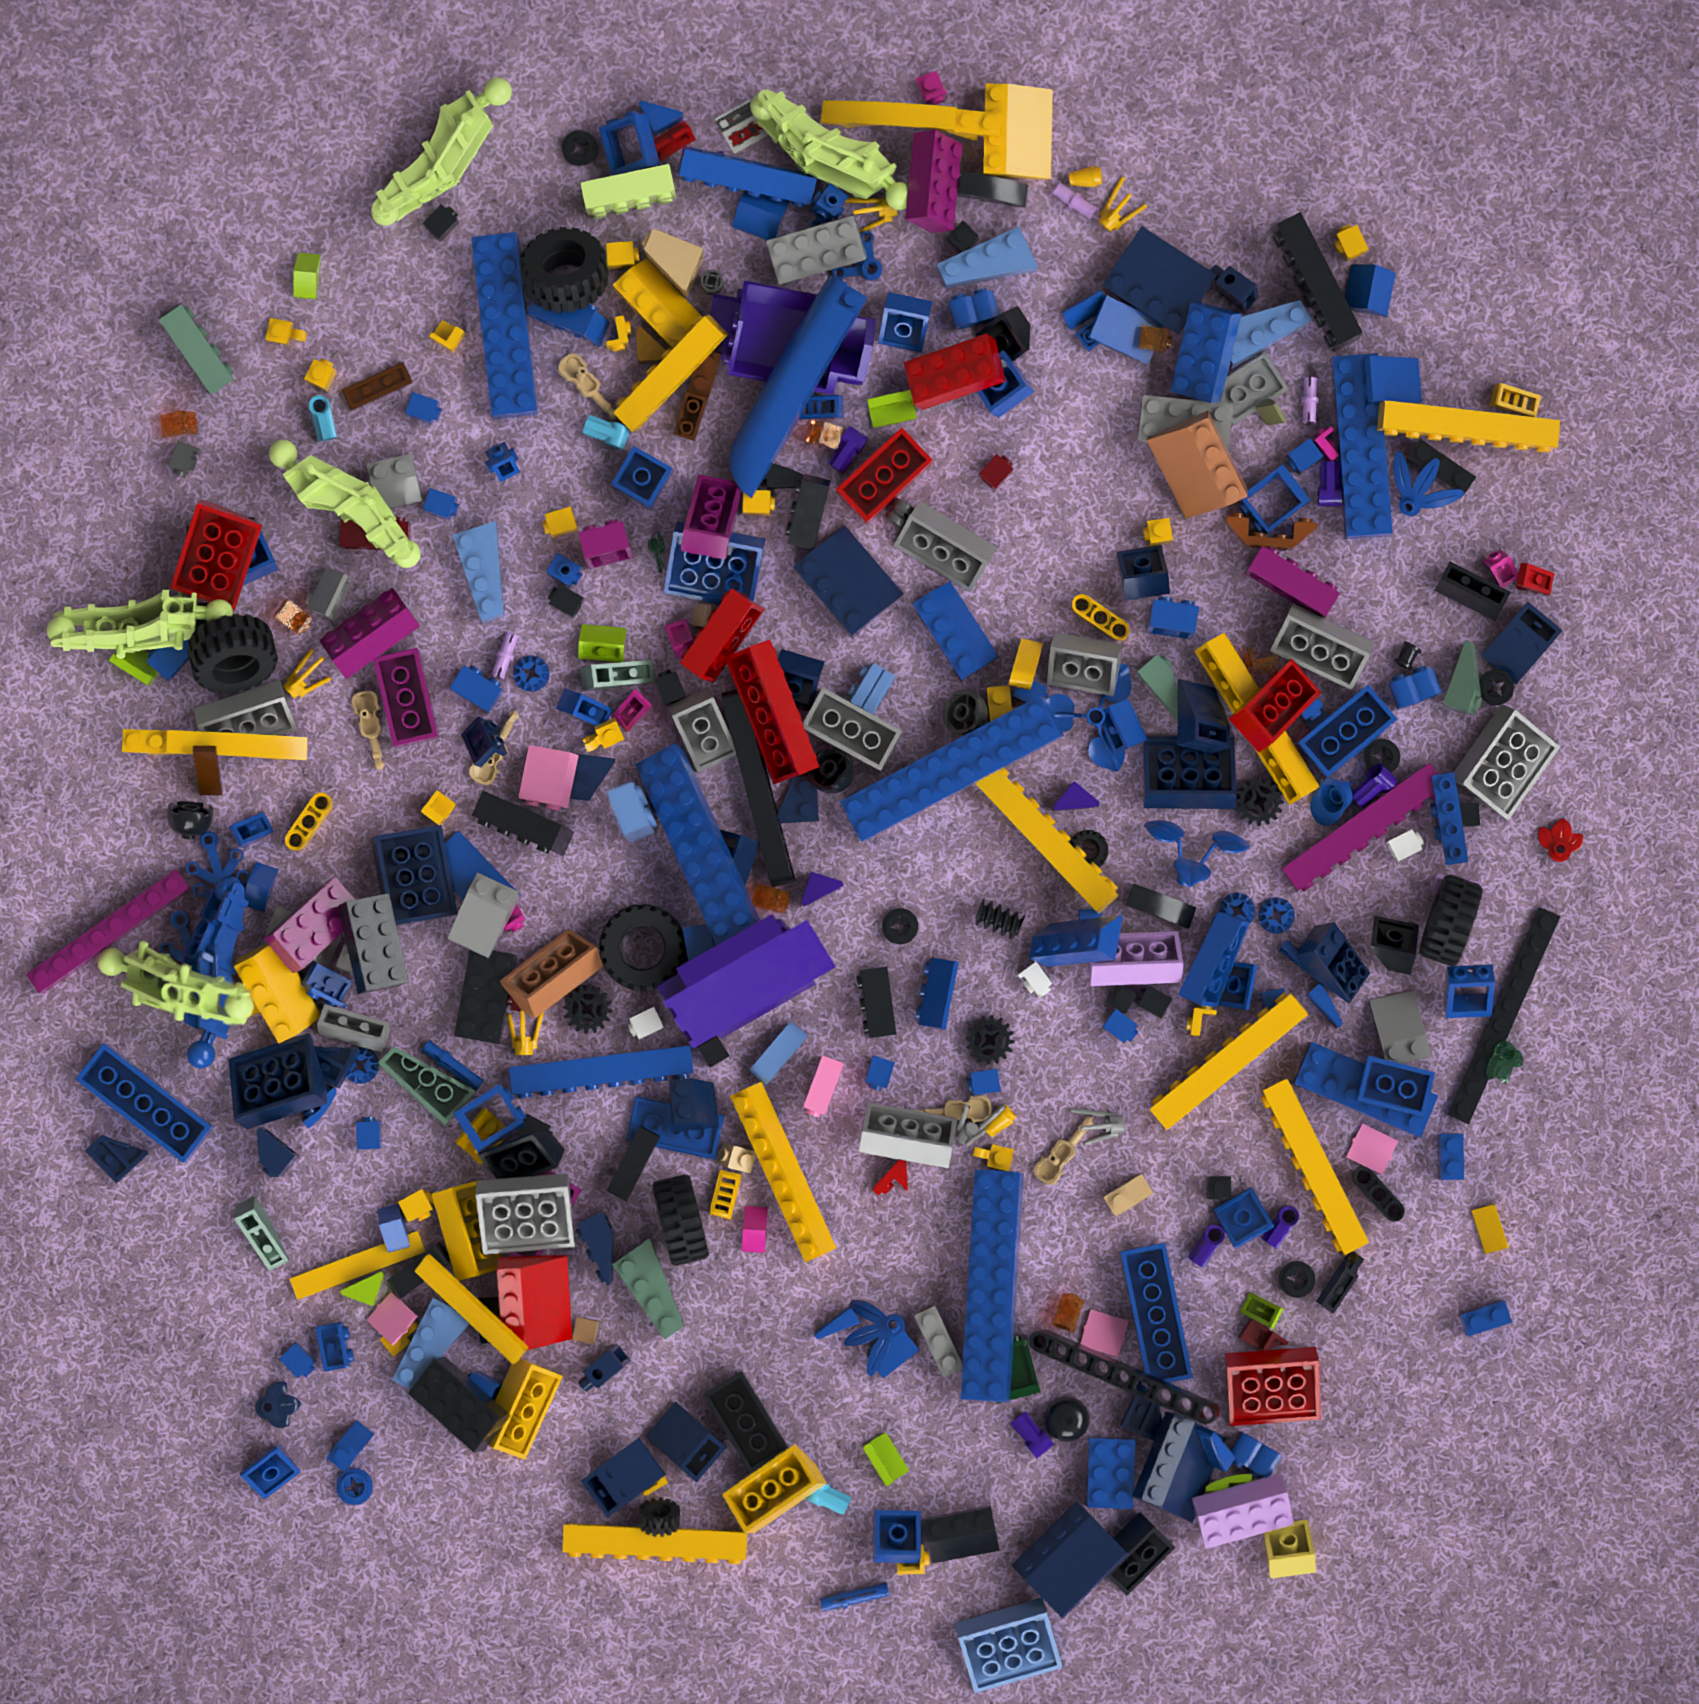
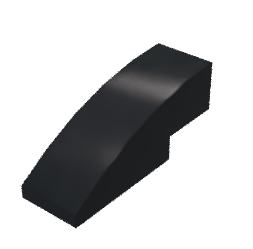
M962 171L959 197L1025 208L1028 192L1027 184Z
M772 464L763 481H767L768 490L796 488L797 481L802 480L804 475L788 467Z
M1136 884L1132 885L1125 905L1187 929L1190 928L1197 908Z
M642 1126L639 1127L607 1192L627 1202L660 1135Z

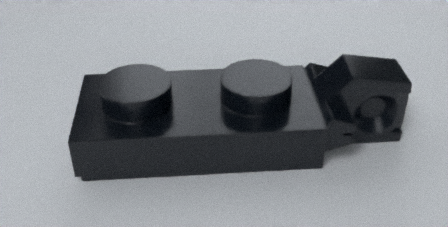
M1354 1251L1348 1253L1324 1290L1320 1293L1316 1302L1331 1313H1335L1358 1278L1357 1271L1364 1258Z

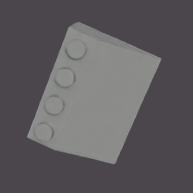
M1502 704L1453 772L1455 773L1456 784L1504 819L1509 820L1560 746L1518 711Z
M568 1174L477 1181L476 1200L483 1255L575 1247Z

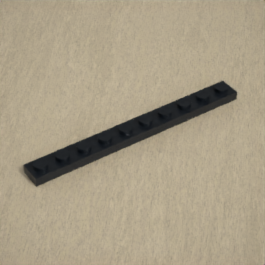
M1541 907L1538 908L1492 1012V1016L1488 1021L1447 1114L1448 1116L1466 1124L1470 1123L1561 916Z

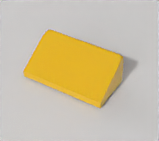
M1495 1204L1471 1210L1484 1253L1488 1254L1509 1248Z

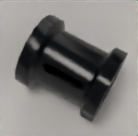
M1404 641V647L1398 658L1394 659V662L1411 671L1416 656L1421 654L1422 650Z

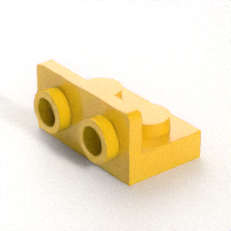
M483 1108L471 1122L482 1142L506 1127L503 1122L486 1108ZM463 1131L455 1142L481 1165L483 1161L479 1158V1153L465 1131ZM502 1141L498 1142L492 1147L499 1145Z

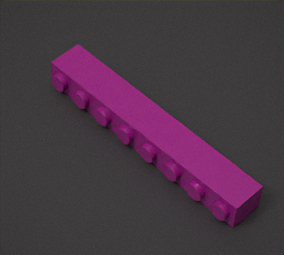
M1430 763L1425 765L1280 869L1297 892L1301 889L1305 892L1314 885L1312 880L1320 876L1321 879L1326 877L1333 871L1330 867L1337 862L1341 866L1351 859L1349 854L1355 849L1358 852L1370 845L1368 843L1369 839L1374 836L1376 839L1380 838L1388 832L1387 826L1392 823L1397 826L1406 819L1404 814L1412 810L1414 813L1425 805L1423 801L1429 796L1433 800L1435 795L1432 776L1438 775V773Z
M175 869L27 973V977L38 993L44 994L94 959L104 949L114 945L192 890L181 872Z

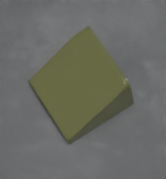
M1268 398L1256 407L1258 414L1266 425L1286 422V417L1278 404Z

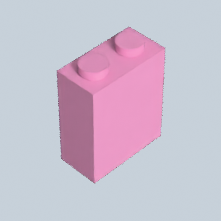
M529 745L518 798L525 800V805L539 807L540 803L545 804L546 809L559 811L560 807L568 809L579 755Z
M822 1055L803 1106L807 1108L806 1113L818 1118L820 1114H826L844 1063Z

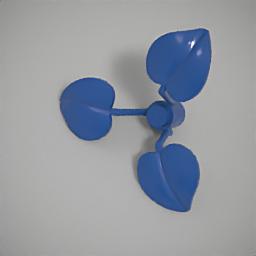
M1120 664L1114 696L1101 694L1102 697L1098 708H1090L1086 714L1073 713L1074 703L1066 695L1055 694L1046 699L1063 732L1073 727L1072 717L1085 718L1088 724L1097 726L1100 737H1095L1090 741L1088 755L1096 765L1115 772L1120 770L1124 762L1125 751L1115 754L1106 734L1103 735L1101 724L1105 720V713L1102 709L1106 698L1111 703H1119L1128 698L1132 683L1129 666L1126 664Z
M1155 820L1144 824L1149 834L1155 839L1166 843L1177 842L1178 859L1173 864L1178 873L1176 881L1180 885L1189 888L1210 877L1211 871L1204 863L1214 848L1219 847L1220 850L1226 853H1240L1250 848V845L1240 836L1228 831H1218L1213 834L1212 839L1214 843L1210 846L1202 860L1196 862L1191 859L1182 858V840L1180 838L1184 837L1185 832L1180 826L1166 820Z

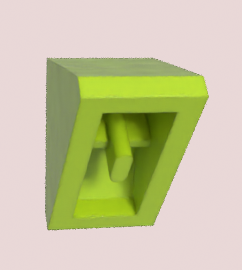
M298 252L293 270L295 298L317 299L321 254Z
M381 1271L340 1292L343 1296L374 1306L385 1273Z
M1249 1292L1239 1312L1274 1329L1283 1308Z

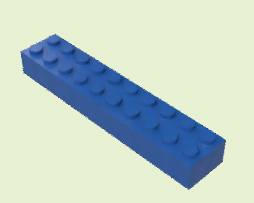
M1040 695L840 802L860 841H867L1065 735L1044 695Z
M672 744L636 763L635 766L716 946L760 921L683 748Z
M975 1170L961 1383L962 1400L1010 1403L1024 1174L1021 1172Z

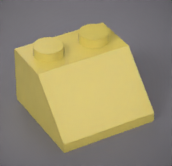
M1308 1519L1293 1521L1294 1525L1263 1533L1270 1578L1316 1572L1315 1552Z

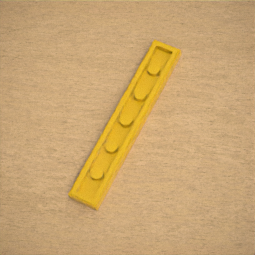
M419 1230L408 1234L411 1247L389 1253L385 1243L290 1278L297 1300L426 1252Z
M430 1254L423 1259L414 1272L513 1365L516 1364L529 1347Z

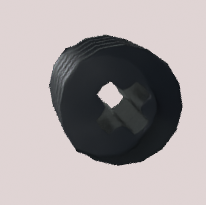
M983 898L975 917V925L978 926L984 921V929L992 925V932L995 933L1001 928V936L1009 932V939L1012 940L1018 935L1026 915L1018 919V912L1015 911L1010 916V908H1006L1001 912V904H998L994 909L993 901L990 900L985 905V898Z

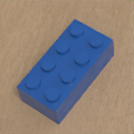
M1203 302L1190 303L1170 392L1208 403L1221 402L1242 313Z
M1367 685L1300 740L1297 746L1326 779L1335 774L1397 722V718L1373 689Z

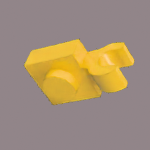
M270 318L265 340L289 345L290 339L305 342L307 333L304 330L292 329V322Z
M615 717L595 726L596 733L582 739L588 752L596 749L601 743L605 749L625 740Z
M991 1144L990 1150L974 1147L972 1156L988 1159L986 1165L988 1167L1009 1171L1014 1149Z
M415 1320L408 1328V1332L404 1333L395 1345H392L384 1336L379 1340L394 1357L411 1343L408 1336L418 1329L419 1324Z

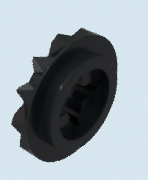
M577 130L569 133L564 138L562 154L571 165L579 167L589 165L596 158L597 142L590 133ZM574 141H577L581 146L586 145L583 149L584 157L579 152H574L576 149Z
M1493 669L1481 677V698L1486 703L1496 706L1507 703L1513 696L1515 685L1513 678L1506 671ZM1493 681H1495L1496 683L1504 682L1503 686L1500 688L1501 693H1499L1498 691L1489 693V691H1491L1494 687Z
M1387 739L1374 740L1367 746L1364 752V763L1370 770L1372 766L1379 763V759L1372 755L1380 754L1384 748L1385 756L1392 759L1384 760L1382 765L1390 772H1393L1400 763L1398 747Z
M897 908L888 912L884 917L882 931L890 942L899 945L906 944L917 935L918 921L911 911ZM898 917H901L903 924L910 925V927L903 929L902 936L898 933V929L890 928V926L898 923Z
M1290 1262L1282 1268L1279 1274V1285L1288 1296L1294 1298L1304 1297L1314 1288V1271L1304 1262ZM1298 1269H1300V1277L1303 1280H1307V1282L1298 1283V1286L1294 1289V1282L1287 1279V1277L1295 1276Z

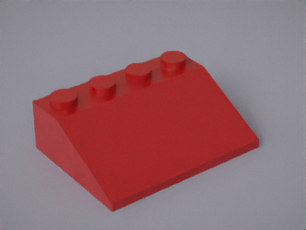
M201 499L197 502L170 589L191 596L192 593H197V598L208 602L216 599L226 600L235 611L263 525L223 506Z
M567 1255L498 1257L497 1277L500 1320L529 1347L526 1351L572 1339Z
M1316 1347L1225 1353L1230 1426L1321 1420L1319 1359Z

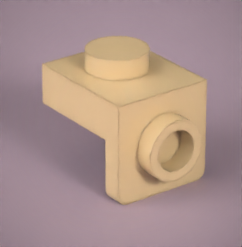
M723 1143L718 1153V1165L751 1174L756 1153L749 1149Z

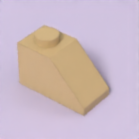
M1140 1174L1106 1194L1103 1198L1112 1214L1116 1217L1152 1195L1153 1191L1144 1176Z

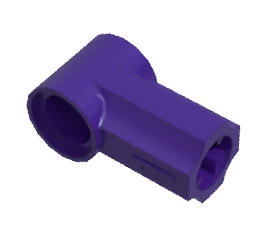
M849 426L827 464L844 474L856 454L858 455L862 451L869 438Z
M1320 462L1318 506L1341 507L1340 462Z
M1381 763L1375 764L1368 771L1367 778L1352 791L1353 799L1359 806L1365 808L1381 792L1387 793L1392 790L1397 783V778Z
M1292 1205L1282 1206L1272 1221L1275 1227L1265 1232L1261 1239L1278 1249L1292 1227L1298 1222V1210ZM1287 1209L1293 1210L1295 1213L1294 1219L1289 1222L1284 1221L1282 1218L1283 1212Z
M1219 1224L1208 1225L1187 1258L1200 1267L1205 1268L1219 1245L1224 1241V1229ZM1217 1228L1221 1231V1236L1218 1240H1211L1208 1237V1232L1211 1229Z
M1026 1411L1011 1422L1012 1427L1023 1438L1024 1444L1036 1459L1055 1445L1043 1429L1040 1430Z

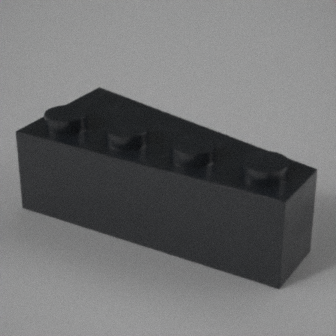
M482 791L472 813V816L478 818V824L490 828L491 825L498 827L496 832L507 837L510 836V833L518 836L517 841L528 846L530 842L537 845V850L546 854L552 851L564 856L574 834V831L559 823L485 791Z

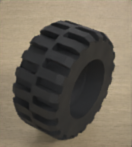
M560 227L559 230L550 229L545 234L537 235L536 240H531L521 254L520 271L526 295L536 306H542L546 311L551 312V310H555L556 313H563V311L572 313L579 308L581 310L585 309L589 303L593 304L598 300L597 296H601L608 285L609 273L604 248L596 237L591 236L590 233L584 230L580 232V229L574 227L572 229H567V227ZM564 265L580 267L566 275H553L549 273L553 269Z
M232 614V616L223 615L216 620L213 618L207 624L199 626L197 631L193 632L187 644V653L193 678L201 687L207 688L211 692L218 691L222 694L227 692L239 693L238 691L240 690L247 691L253 686L257 687L262 684L263 680H267L271 676L278 663V655L270 627L261 619L253 618L247 614H244V616L239 614Z
M1454 875L1444 877L1434 899L1421 939L1419 953L1422 957L1448 966L1458 964L1468 942L1480 906L1483 892L1480 884Z
M650 904L631 905L619 910L614 916L612 915L606 926L603 927L601 938H599V955L605 971L620 985L637 991L656 990L658 985L678 974L676 968L682 966L685 961L686 945L683 930L676 919L662 908ZM639 926L653 928L660 934L664 942L662 958L656 965L648 969H637L630 966L625 961L621 951L624 936L631 929Z
M683 1174L656 1181L652 1188L671 1264L679 1266L706 1259L709 1256V1251L690 1176Z

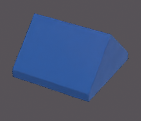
M745 190L739 201L732 227L765 240L776 237L790 200L783 199L782 202L769 199L770 196L761 194V197H755L747 194L748 191Z
M1351 264L1345 299L1350 309L1387 317L1396 273L1376 264Z
M1241 962L1234 963L1218 1004L1219 1006L1244 1011L1249 1010L1257 965Z
M278 1444L239 1474L265 1500L301 1471L281 1444Z

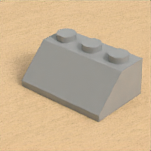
M1056 632L1050 646L1047 685L1114 696L1123 644Z

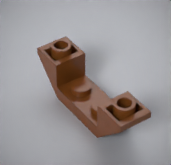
M1231 513L1230 516L1225 518V524L1247 548L1261 549L1262 546L1265 548L1270 546L1276 550L1291 551L1317 528V523H1312V519L1298 518V521L1293 523L1292 539H1288V535L1275 534L1274 538L1265 537V533H1252V536H1248L1249 518H1244V514Z

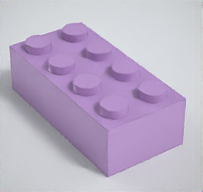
M1178 931L1120 933L1115 960L1087 963L1091 986L1182 983L1183 958Z
M1281 1474L1192 1498L1199 1530L1206 1549L1294 1525L1288 1494Z

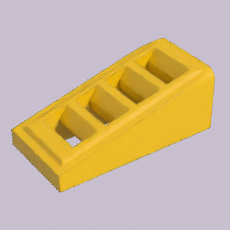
M1498 383L1494 385L1489 406L1529 417H1536L1541 395ZM1510 394H1514L1512 403L1508 404ZM1522 396L1521 405L1518 407L1519 397ZM1528 398L1532 399L1529 410L1526 409Z
M724 1170L719 1171L709 1211L710 1215L727 1219L732 1218L742 1175ZM722 1178L736 1180L735 1185L722 1182ZM720 1187L734 1189L733 1194L720 1191ZM718 1195L731 1198V1202L718 1200ZM718 1204L729 1207V1210L724 1211L715 1207Z

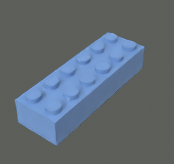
M633 782L607 791L623 835L630 843L655 834L654 828L658 826L648 808L649 803L645 793L639 785L635 786Z

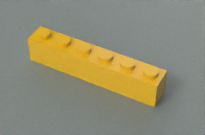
M711 315L699 316L692 323V330L689 333L684 332L676 340L678 344L673 350L669 348L661 356L663 360L659 365L654 364L646 372L648 376L643 382L639 380L631 388L633 392L628 397L624 396L616 404L618 408L613 413L631 432L639 430L729 335Z

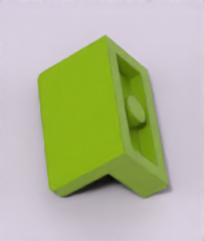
M910 390L867 399L873 428L917 418Z
M582 624L578 658L623 662L627 629Z
M144 650L135 651V653L125 652V657L122 659L117 658L116 654L113 653L109 660L148 686H151L158 675V672L146 662L149 658L147 657L148 653Z
M886 1432L863 1445L864 1451L886 1487L909 1472L907 1465Z

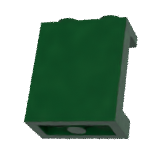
M1021 1335L1015 1336L1013 1342L1010 1400L1041 1392L1027 1339H1021Z

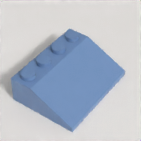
M1043 1598L954 1623L975 1693L1063 1668Z

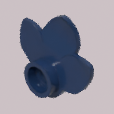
M278 1382L269 1386L265 1396L259 1398L255 1404L257 1415L260 1418L268 1419L272 1426L277 1428L289 1427L288 1415L296 1412L301 1405L297 1398L286 1395V1382ZM265 1403H268L271 1406L269 1412H265L263 1410V1405Z

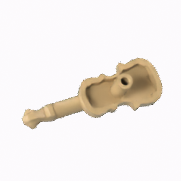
M572 353L564 357L557 367L558 373L566 379V382L572 381L582 396L591 397L604 412L609 414L610 419L616 420L618 417L613 413L615 410L598 392L600 387L599 380L593 374L587 372V363H584L578 354Z
M362 691L355 694L352 698L353 714H358L360 717L361 735L370 740L372 756L375 760L374 768L382 770L385 764L382 762V753L378 739L383 729L380 723L381 719L377 716V711L381 708L379 706V696L373 691Z
M515 710L509 712V718L504 722L499 732L504 742L513 727L514 721L519 718L518 712ZM495 753L481 768L473 763L469 768L470 777L483 785L493 783L496 774L499 773V770L496 768L497 763L502 761L503 756Z
M984 1095L970 1096V1100L967 1102L949 1100L944 1108L924 1109L919 1112L957 1118V1121H960L964 1106L968 1104L969 1109L966 1119L971 1120L975 1124L984 1122L992 1114V1105L989 1098Z
M1085 1117L1084 1122L1077 1127L1068 1141H1057L1048 1157L1041 1156V1160L1034 1166V1174L1040 1181L1046 1185H1054L1058 1182L1060 1176L1064 1174L1062 1171L1063 1166L1068 1164L1075 1156L1076 1151L1074 1147L1087 1131L1080 1130V1127L1093 1125V1118Z

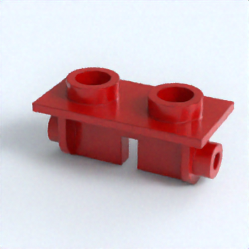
M685 120L654 139L659 162L681 150L683 145L687 146L697 140Z

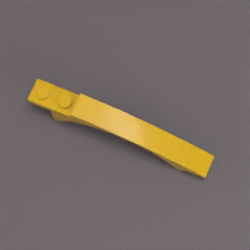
M823 101L820 123L840 125L844 128L875 125L914 127L937 130L978 141V136L1000 138L1002 113L911 103Z
M123 729L122 752L146 753L156 756L193 755V746H216L217 754L222 756L307 761L308 738L224 732Z

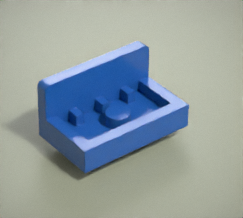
M313 961L301 985L307 989V995L317 1000L319 997L325 999V1004L333 1007L338 1005L345 1009L346 1004L342 1000L353 981Z
M343 1322L315 1327L324 1372L351 1367V1362H354V1354L352 1348L348 1349L347 1339H350L348 1326H344Z

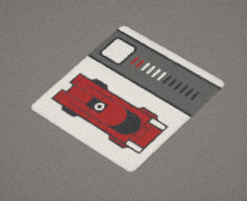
M750 100L715 119L733 153H737L769 135L756 123L757 118L750 110Z

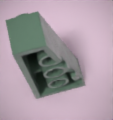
M180 303L159 317V321L212 395L234 380L231 376L234 374V371L228 362L223 364L218 356L221 355V352L214 343L211 345L205 338L208 336L207 332L201 324L198 326L192 319L195 315L189 306L184 307Z
M394 1046L378 1062V1066L444 1127L455 1117L453 1113L464 1107L476 1094V1091L470 1087L461 1084L459 1081L450 1078Z
M651 1238L612 1264L664 1339H667L685 1326Z

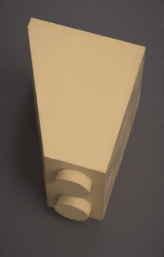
M652 229L651 234L646 233L642 243L646 257L683 296L688 297L705 257L703 248Z

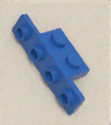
M1455 773L1433 775L1432 783L1435 798L1433 799V804H1430L1431 817L1436 818L1437 826H1433L1435 840H1439V843L1443 846L1446 865L1468 862Z

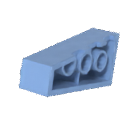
M1018 226L938 263L936 269L945 288L948 289L1007 276L1011 277L1028 272H1037L1038 266Z
M1301 300L1242 316L1230 367L1233 368L1310 324L1312 319Z
M493 521L454 534L453 538L481 621L486 623L504 617L497 522Z
M436 1297L432 1298L392 1381L411 1390L433 1359L442 1357L470 1323L448 1303Z

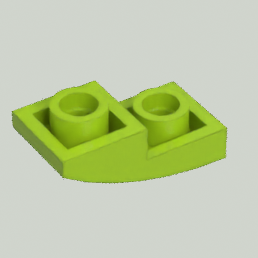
M1252 1474L1234 1475L1217 1480L1206 1486V1494L1252 1482Z

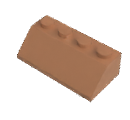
M567 929L501 979L500 982L520 1009L536 1018L602 968L603 964L595 945L572 930Z

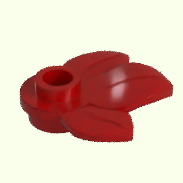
M1565 818L1558 820L1552 829L1540 827L1538 830L1540 845L1548 850L1550 858L1556 862L1566 861L1571 853L1579 850L1583 844V835L1572 833L1571 824ZM1561 847L1564 852L1558 853L1556 848Z

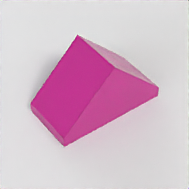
M634 689L612 717H615L616 721L629 732L653 706Z
M745 1206L742 1237L743 1252L765 1253L768 1207Z

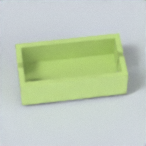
M669 164L581 182L588 217L593 216V219L604 218L606 213L610 212L624 214L628 212L629 208L637 207L638 210L651 207L650 204L659 202V205H666L672 203V199H676Z

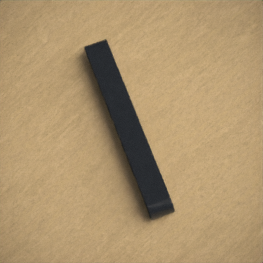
M737 689L721 693L769 881L773 888L795 882V875L782 825L778 823L780 822L777 818L778 810L765 760Z
M1039 1330L1029 1337V1346L1032 1350L1200 1424H1210L1220 1416V1408L1215 1402L1050 1330ZM1039 1335L1045 1338V1346H1041L1038 1343ZM1059 1344H1063L1066 1347L1065 1355L1059 1353ZM1080 1353L1086 1355V1364H1082L1079 1361ZM1101 1362L1107 1365V1373L1101 1372L1099 1368ZM1121 1371H1125L1128 1374L1127 1382L1121 1380ZM1142 1380L1148 1382V1392L1141 1388ZM1163 1389L1169 1391V1401L1163 1399L1161 1394ZM1184 1398L1191 1402L1190 1410L1184 1408L1182 1404ZM1205 1407L1212 1411L1211 1419L1204 1416L1203 1410Z

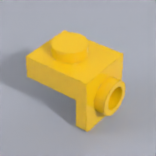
M624 315L615 317L619 339L606 341L607 349H612V352L625 350V346L629 345L628 335L632 334L630 321H625Z
M1200 1004L1198 1008H1193L1192 1017H1187L1186 1030H1190L1189 1035L1200 1036L1202 1015L1215 1016L1217 1011L1212 1010L1211 1006Z
M921 1544L919 1563H897L898 1575L925 1574V1566L929 1565V1552H924V1544Z

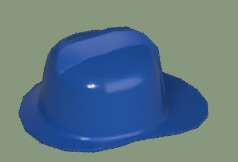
M1329 777L1321 782L1310 803L1312 816L1317 823L1322 826H1331L1339 820L1345 809L1352 802L1353 796L1349 781L1344 782Z

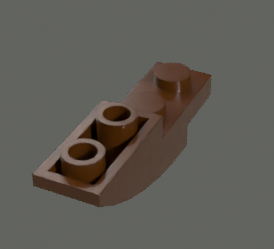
M713 350L692 373L675 426L674 435L692 441L696 440L717 376V370L722 357L721 352Z

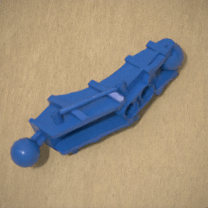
M226 876L217 881L214 889H210L209 897L199 915L201 921L198 923L192 938L187 941V948L184 949L182 959H184V964L192 966V971L213 978L218 976L225 977V981L232 983V974L235 975L236 973L235 968L232 966L233 950L238 933H242L245 927L242 925L243 907L247 908L249 901L244 899L245 890L241 882L235 877ZM194 992L195 998L199 1000V995ZM220 993L218 1005L225 1008L224 1003L229 995ZM184 1012V1023L203 1032L201 1039L191 1043L186 1054L188 1062L198 1069L211 1066L216 1055L215 1049L212 1046L216 1037L227 1040L229 1036L227 1031L230 1025L225 1024L221 1020L213 1018L204 1019L200 1015Z

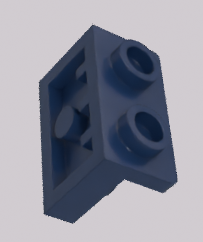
M479 716L466 728L461 736L474 765L481 768L495 753L505 756L507 751L504 746L505 742L498 733L497 725L492 720H486Z

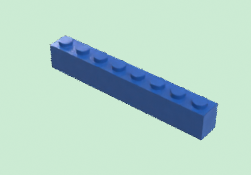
M690 1045L509 1067L512 1095L517 1094L518 1099L531 1097L533 1092H540V1096L553 1095L554 1090L563 1089V1093L577 1092L576 1087L585 1086L586 1090L599 1089V1084L608 1083V1088L622 1086L621 1082L630 1081L631 1085L644 1084V1079L653 1078V1082L667 1081V1076L676 1075V1079L690 1078L689 1073H694Z

